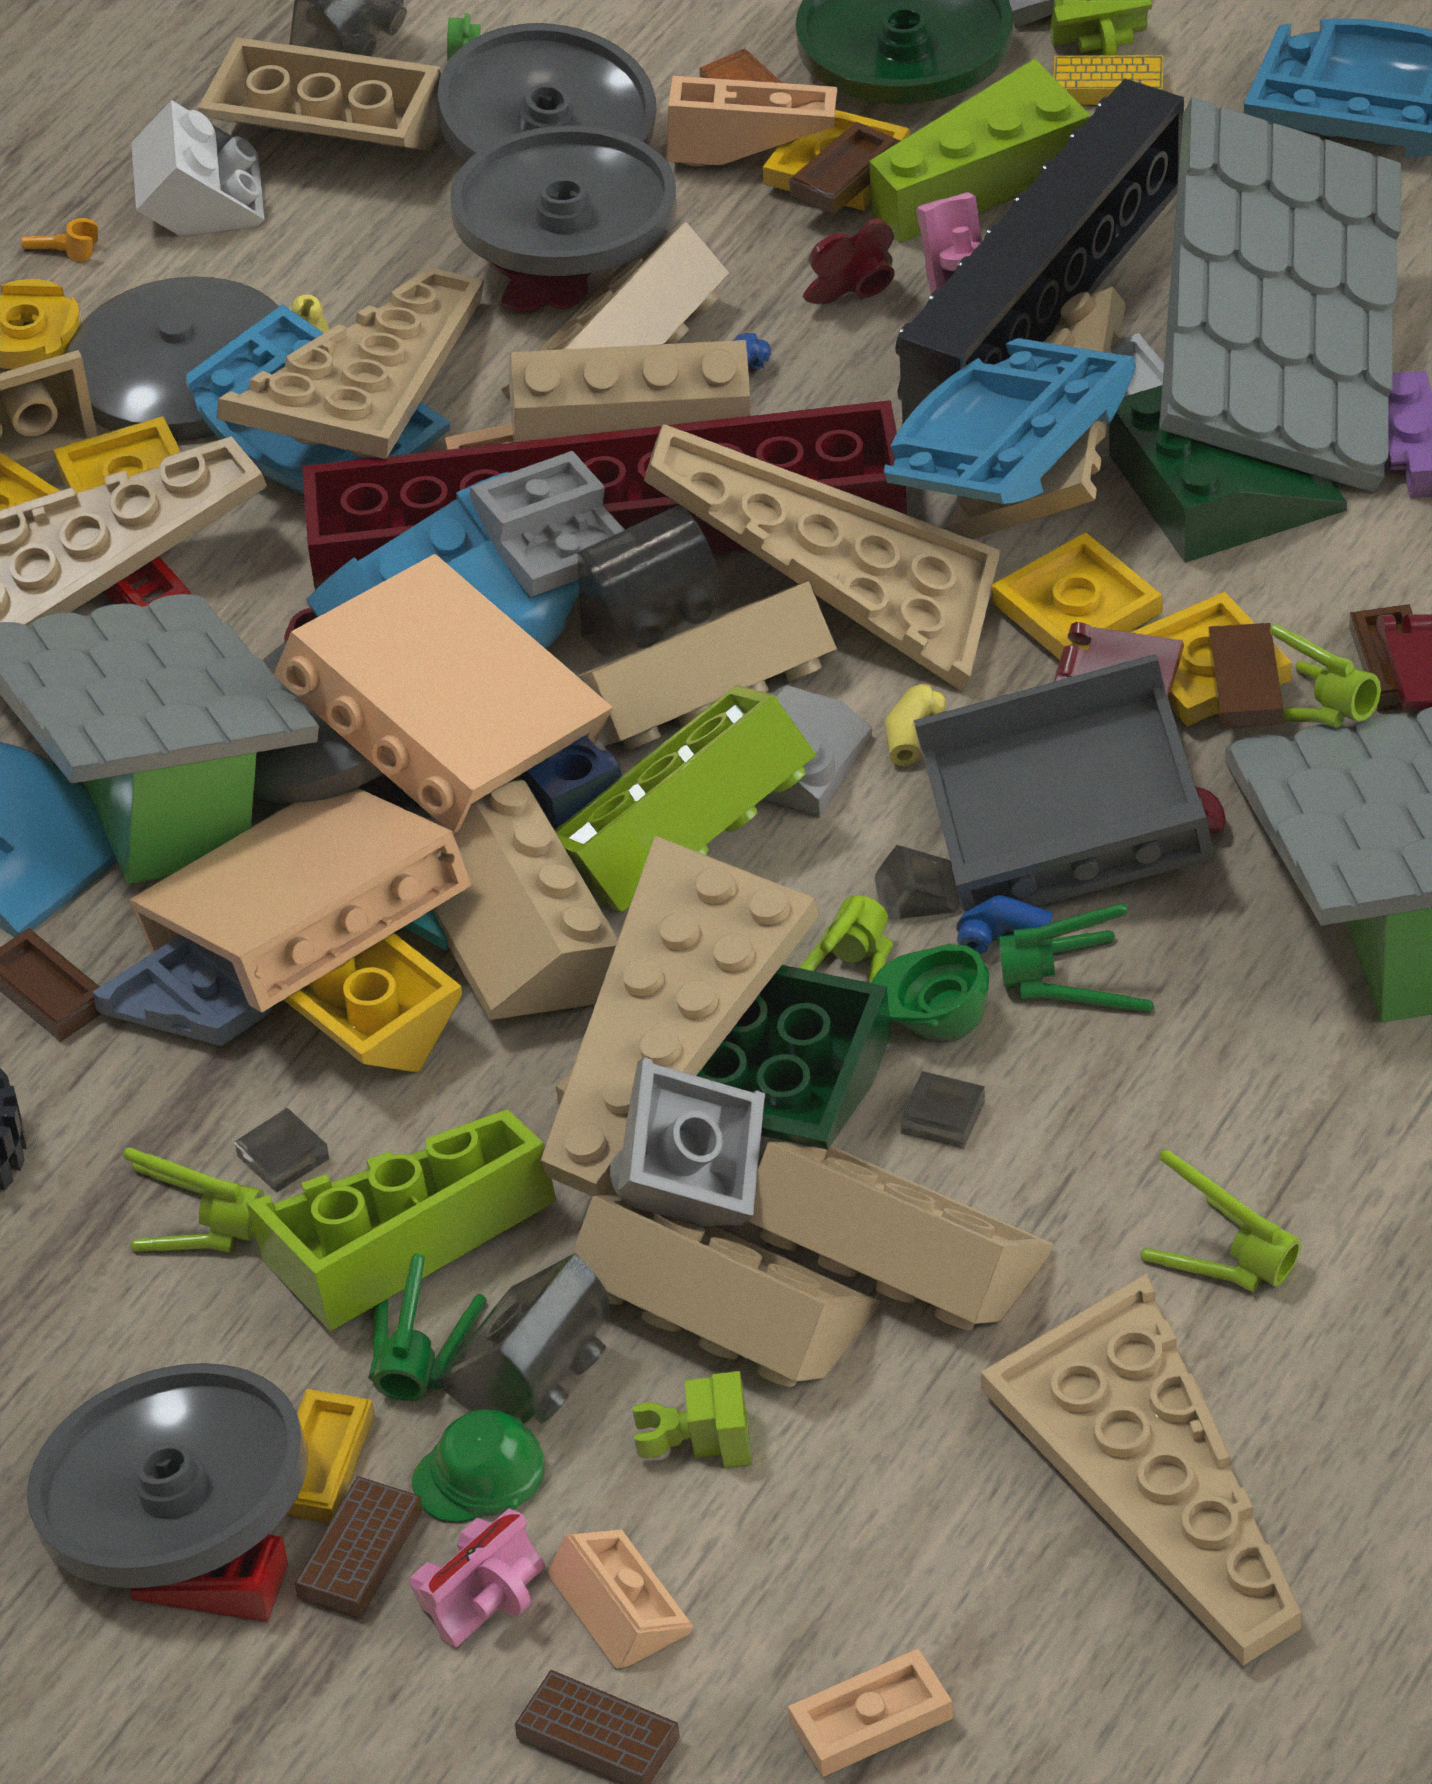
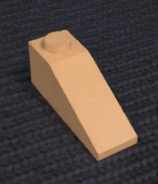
M672 76L668 104L666 161L683 163L692 167L724 165L834 127L837 87Z

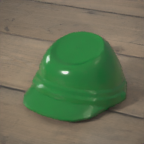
M945 944L896 957L887 962L877 972L872 983L887 986L891 1021H896L899 1025L909 1028L919 1037L948 1042L963 1038L971 1033L980 1023L986 1007L990 974L979 952L966 945Z
M473 1410L454 1420L444 1430L440 1441L434 1446V1449L419 1462L413 1471L412 1489L414 1494L421 1497L422 1508L429 1515L440 1521L459 1523L473 1520L477 1517L481 1518L505 1512L508 1508L516 1510L519 1505L535 1494L543 1482L544 1455L538 1440L520 1420L497 1410Z

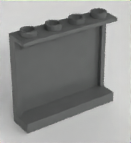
M1156 654L1124 661L1113 666L913 720L964 912L997 895H1005L1039 907L1216 858L1202 801L1197 795L1166 694Z

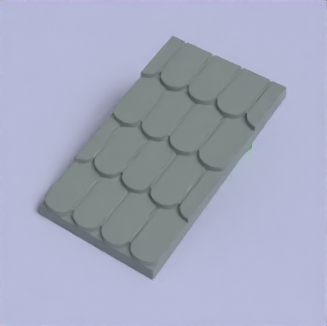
M1191 97L1183 113L1159 429L1375 493L1384 479V464L1388 458V398L1392 392L1393 303L1397 297V238L1401 233V163L1381 156L1373 157L1371 153L1327 139L1322 141L1320 137L1276 123L1271 125L1266 120L1222 106L1217 108L1215 107L1216 104Z
M188 594L171 595L153 600L149 606L143 607L135 604L108 605L98 608L91 615L86 616L76 613L51 614L40 617L29 625L16 622L0 623V695L71 783L84 781L127 884L166 878L250 829L257 752L314 743L318 740L319 725L300 700L285 686L281 685L263 660L253 656L227 621L222 622L201 596Z
M1432 707L1421 711L1417 716L1377 715L1369 717L1365 721H1360L1356 726L1346 727L1340 725V727L1336 728L1326 724L1302 729L1294 736L1285 737L1277 734L1254 735L1235 741L1231 746H1226L1225 762L1320 925L1346 922L1381 1023L1431 1015Z

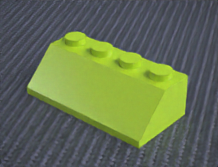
M735 685L554 831L590 892L604 906L622 913L627 908L628 910L630 908L655 836L706 855L709 851L706 846L707 843L724 830L726 832H733L748 823L757 813L755 805L772 791L781 793L795 785L806 773L803 766L817 756V754L775 695Z

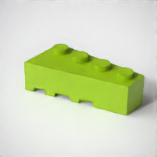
M1034 58L870 160L872 214L876 219L884 220L891 227L894 239L898 243H902L921 235L916 211L920 205L969 192L976 196L979 213L1013 200L1021 191H1026L1039 177L1045 163L1049 159H1054L1067 145L1072 132L1076 128H1081L1091 115Z
M506 1109L430 1136L425 1141L426 1149L409 1155H392L391 1151L366 1159L368 1170L332 1183L327 1174L301 1183L303 1193L273 1203L269 1194L246 1202L262 1260L331 1332L404 1290L411 1258L415 1253H420L425 1258L421 1277L423 1279L557 1201L551 1178L546 1177L541 1163L545 1149L544 1143L512 1112Z

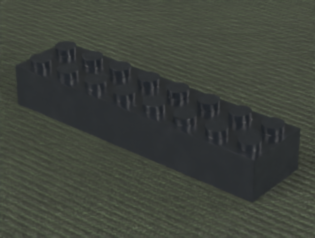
M1124 78L1108 97H1103L1099 101L1094 114L1081 128H1076L1072 132L1067 145L1054 159H1049L1045 163L1039 177L1026 191H1021L1017 195L1012 208L999 223H994L989 227L984 240L971 255L961 259L955 273L944 286L933 291L926 306L911 323L908 322L902 327L895 345L896 354L900 358V382L897 395L898 399L902 402V425L931 392L963 367L978 358L983 363L991 365L1010 358L1011 355L1008 354L1006 343L1017 338L1044 342L1054 331L1062 316L1060 313L1061 309L1068 300L1082 292H1088L1089 294L1095 292L1177 194L1184 97Z

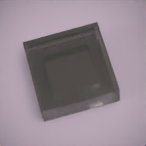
M922 1071L900 1117L901 1134L964 1149L985 1103V1086Z
M285 1108L234 1141L237 1157L276 1193L329 1160L327 1143L288 1108Z

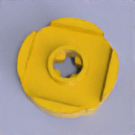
M23 279L0 285L2 291L0 295V368L16 369L66 354L72 337L81 325L79 307L75 298L72 297L71 300L64 296L62 286L47 280ZM24 322H33L29 325L22 326Z

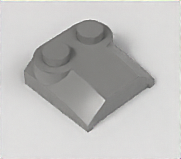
M786 685L767 693L775 695L817 756L803 766L806 773L795 785L781 793L772 791L762 800L820 818L872 738V727L842 701Z
M643 1057L637 1062L623 1148L614 1156L610 1166V1178L616 1193L627 1204L635 1208L699 1226L742 1225L753 1216L765 1093L759 1091L752 1093L653 1064L651 1059Z

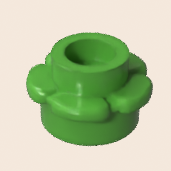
M465 13L464 18H448L447 61L463 45L480 36L481 24H470L469 13Z

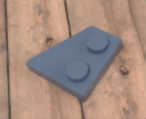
M182 935L177 936L92 992L96 1010L103 1015L219 1046L229 1042L272 1013L271 1007L264 1012H260L249 1006L234 966L230 961Z

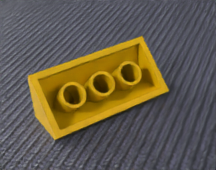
M392 933L283 1000L362 1064L419 1073L462 996V987L395 933Z

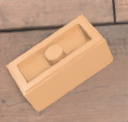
M622 1529L565 1535L549 1567V1577L613 1667L621 1669L631 1666L690 1635L693 1629L692 1624Z

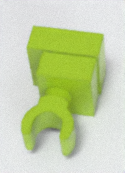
M740 1371L712 1374V1377L685 1380L687 1411L679 1412L676 1408H665L663 1405L655 1402H644L632 1408L637 1429L657 1428L648 1433L642 1432L634 1435L639 1457L653 1458L660 1456L668 1451L670 1447L679 1446L683 1440L691 1439L695 1458L721 1455L724 1468L752 1465L747 1406Z

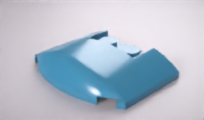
M1320 19V31L1291 37V23L1279 25L1244 102V113L1266 120L1268 124L1276 123L1301 132L1307 131L1329 137L1340 136L1372 141L1380 145L1406 147L1405 158L1432 155V30L1379 20Z
M282 304L186 374V384L188 391L193 392L199 414L219 440L232 436L262 472L263 476L285 488L304 494L302 466L369 458L358 457L349 452V450L320 443L313 445L303 444L290 436L217 419L218 398L230 391L239 395L247 391L252 377L262 371L270 374L276 373L285 367L286 356L323 334L319 329ZM420 402L389 456L422 452L450 430V421Z
M1020 338L1006 343L1008 354L1011 355L1010 358L995 365L985 364L979 358L974 360L939 385L910 414L890 446L896 459L894 466L885 465L884 474L887 483L1001 504L1024 501L1043 493L1040 478L1051 469L1055 462L1095 421L1110 423L1136 368L1133 356Z
M505 472V473H502V474L493 476V477H491V478H488V479H486V480H483V481H481V482H478V483H476V484H474V485H477V484L486 482V481H488V480H491V479L500 477V476H502V475L508 474L509 472ZM471 486L456 493V500L360 561H357L355 557L320 585L306 601L315 616L319 617L436 554L540 645L547 649L567 626L565 619L569 615L578 593L584 599L589 584L585 578L530 597L509 570L487 534L470 498Z
M0 742V928L11 936L16 937L28 928L34 930L118 861L86 786L81 782L71 783L55 763L39 754L19 746Z

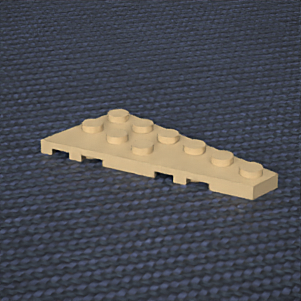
M431 267L391 291L390 302L379 309L368 305L357 312L356 323L347 328L338 324L286 356L285 367L276 373L270 374L262 371L252 377L247 391L240 395L230 391L218 398L217 419L290 436L303 444L313 445L320 443L349 450L353 455L362 458L379 457L387 459L482 300L484 280Z
M1114 287L1093 294L1088 292L1079 293L1064 304L1060 312L1062 316L1052 334L1044 342L1111 353V347L1121 337L1126 303ZM1095 421L1055 462L1051 469L1040 478L1043 493L1024 501L1007 504L958 496V505L946 525L947 529L964 537L975 539L1095 501L1097 488L1090 478L1091 475L1100 471L1101 457L1095 451V446L1105 438L1107 423Z
M662 425L646 471L645 482L797 583L801 584L809 581L815 595L963 692L971 676L991 593V585L993 584L1001 550L671 426Z
M230 436L165 457L160 467L128 477L124 470L104 477L106 484L77 494L74 488L71 487L0 510V623L16 622L29 625L36 619L46 615L74 611L265 489L267 485L262 472L234 438Z
M657 836L654 837L541 1158L546 1177L590 1196H604L612 1186L610 1178L612 1160L623 1148L637 1062L644 1057L651 1059L653 1064L697 1076L819 917L816 898Z
M1146 1273L981 1371V1390L1244 1666L1301 1629V1611L1271 1545L1265 1543L1253 1517V1505L1245 1488H1240L1230 1466V1455L1193 1374L1188 1373L1176 1347V1336L1168 1319L1164 1320L1155 1301V1290Z

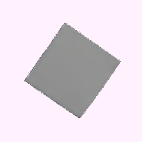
M573 451L470 487V498L487 534L509 570L530 597L633 560L635 541L603 506L605 487Z

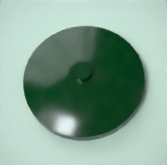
M803 0L796 17L797 49L804 66L817 80L826 86L837 87V92L847 96L888 104L934 101L972 88L1000 67L1012 45V8L1009 0Z

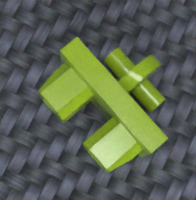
M1053 0V14L1049 29L1052 46L1078 42L1081 53L1098 50L1099 56L1117 55V46L1134 43L1133 32L1147 30L1148 10H1152V0Z

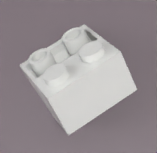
M171 100L131 142L136 211L179 236L258 227L265 220L258 152L244 138L239 136L232 137L212 125L209 119L196 110L189 111Z

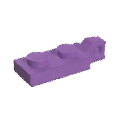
M1427 371L1393 373L1392 392L1388 398V458L1384 467L1385 471L1403 469L1410 498L1432 497V392Z

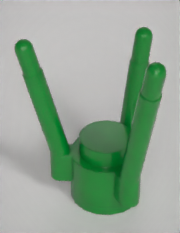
M1125 904L1097 909L1037 928L1014 930V935L999 936L1004 987L1020 986L1022 1000L1044 997L1141 1012H1151L1154 1008L1153 1002L1148 999L1043 983V977L1055 976L1054 953L1111 943L1115 939V934L1111 930L1056 939L1052 938L1123 917L1128 912Z
M415 1253L411 1258L398 1327L390 1338H388V1299L373 1307V1359L368 1378L380 1393L394 1400L416 1401L425 1396L428 1387L433 1389H441L443 1387L449 1364L477 1321L487 1301L486 1297L482 1294H477L473 1298L435 1358V1352L431 1348L429 1337L413 1329L425 1261L424 1256L420 1253Z

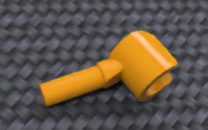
M88 218L74 219L67 224L66 234L22 236L21 246L22 249H56L57 251H66L67 256L72 261L85 262L92 256L93 245L98 242V226L96 222Z

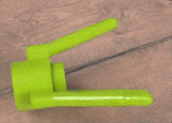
M1275 624L1270 627V634L1326 666V668L1302 660L1296 663L1295 667L1298 672L1316 679L1314 696L1322 706L1321 708H1284L1283 722H1320L1338 728L1345 717L1360 722L1365 721L1372 715L1377 707L1381 693L1380 681L1375 674L1354 668L1352 660L1333 655L1280 625Z
M854 895L847 897L843 900L831 925L826 928L819 943L799 968L815 971L831 951L838 958L846 962H859L863 958L870 957L872 960L868 982L872 983L877 972L886 964V959L893 947L892 940L883 935L889 923L888 914L884 907L876 900L867 896Z
M128 1147L123 1151L124 1159L133 1162L132 1168L136 1172L202 1194L199 1207V1223L210 1227L209 1234L134 1239L130 1243L132 1251L158 1252L209 1248L231 1253L235 1239L251 1242L256 1237L246 1202L263 1197L264 1191L262 1189L216 1179Z
M1167 1149L1162 1150L1159 1158L1164 1164L1204 1193L1210 1205L1241 1226L1230 1249V1255L1239 1260L1238 1267L1151 1248H1144L1141 1251V1259L1164 1265L1165 1267L1232 1281L1251 1292L1257 1289L1261 1280L1275 1287L1280 1286L1289 1276L1297 1262L1302 1247V1240L1256 1214Z

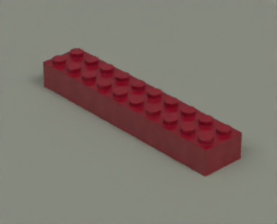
M891 400L668 425L907 515L906 486L887 483L884 474L885 465L894 466L896 459L890 447L897 434ZM662 426L388 456L387 459L378 457L302 466L307 544L315 590L354 557L357 561H360L456 500L457 492L505 472L511 473L573 451L605 487L603 506L635 541L633 560L625 563L701 556L747 549L644 481L655 442Z

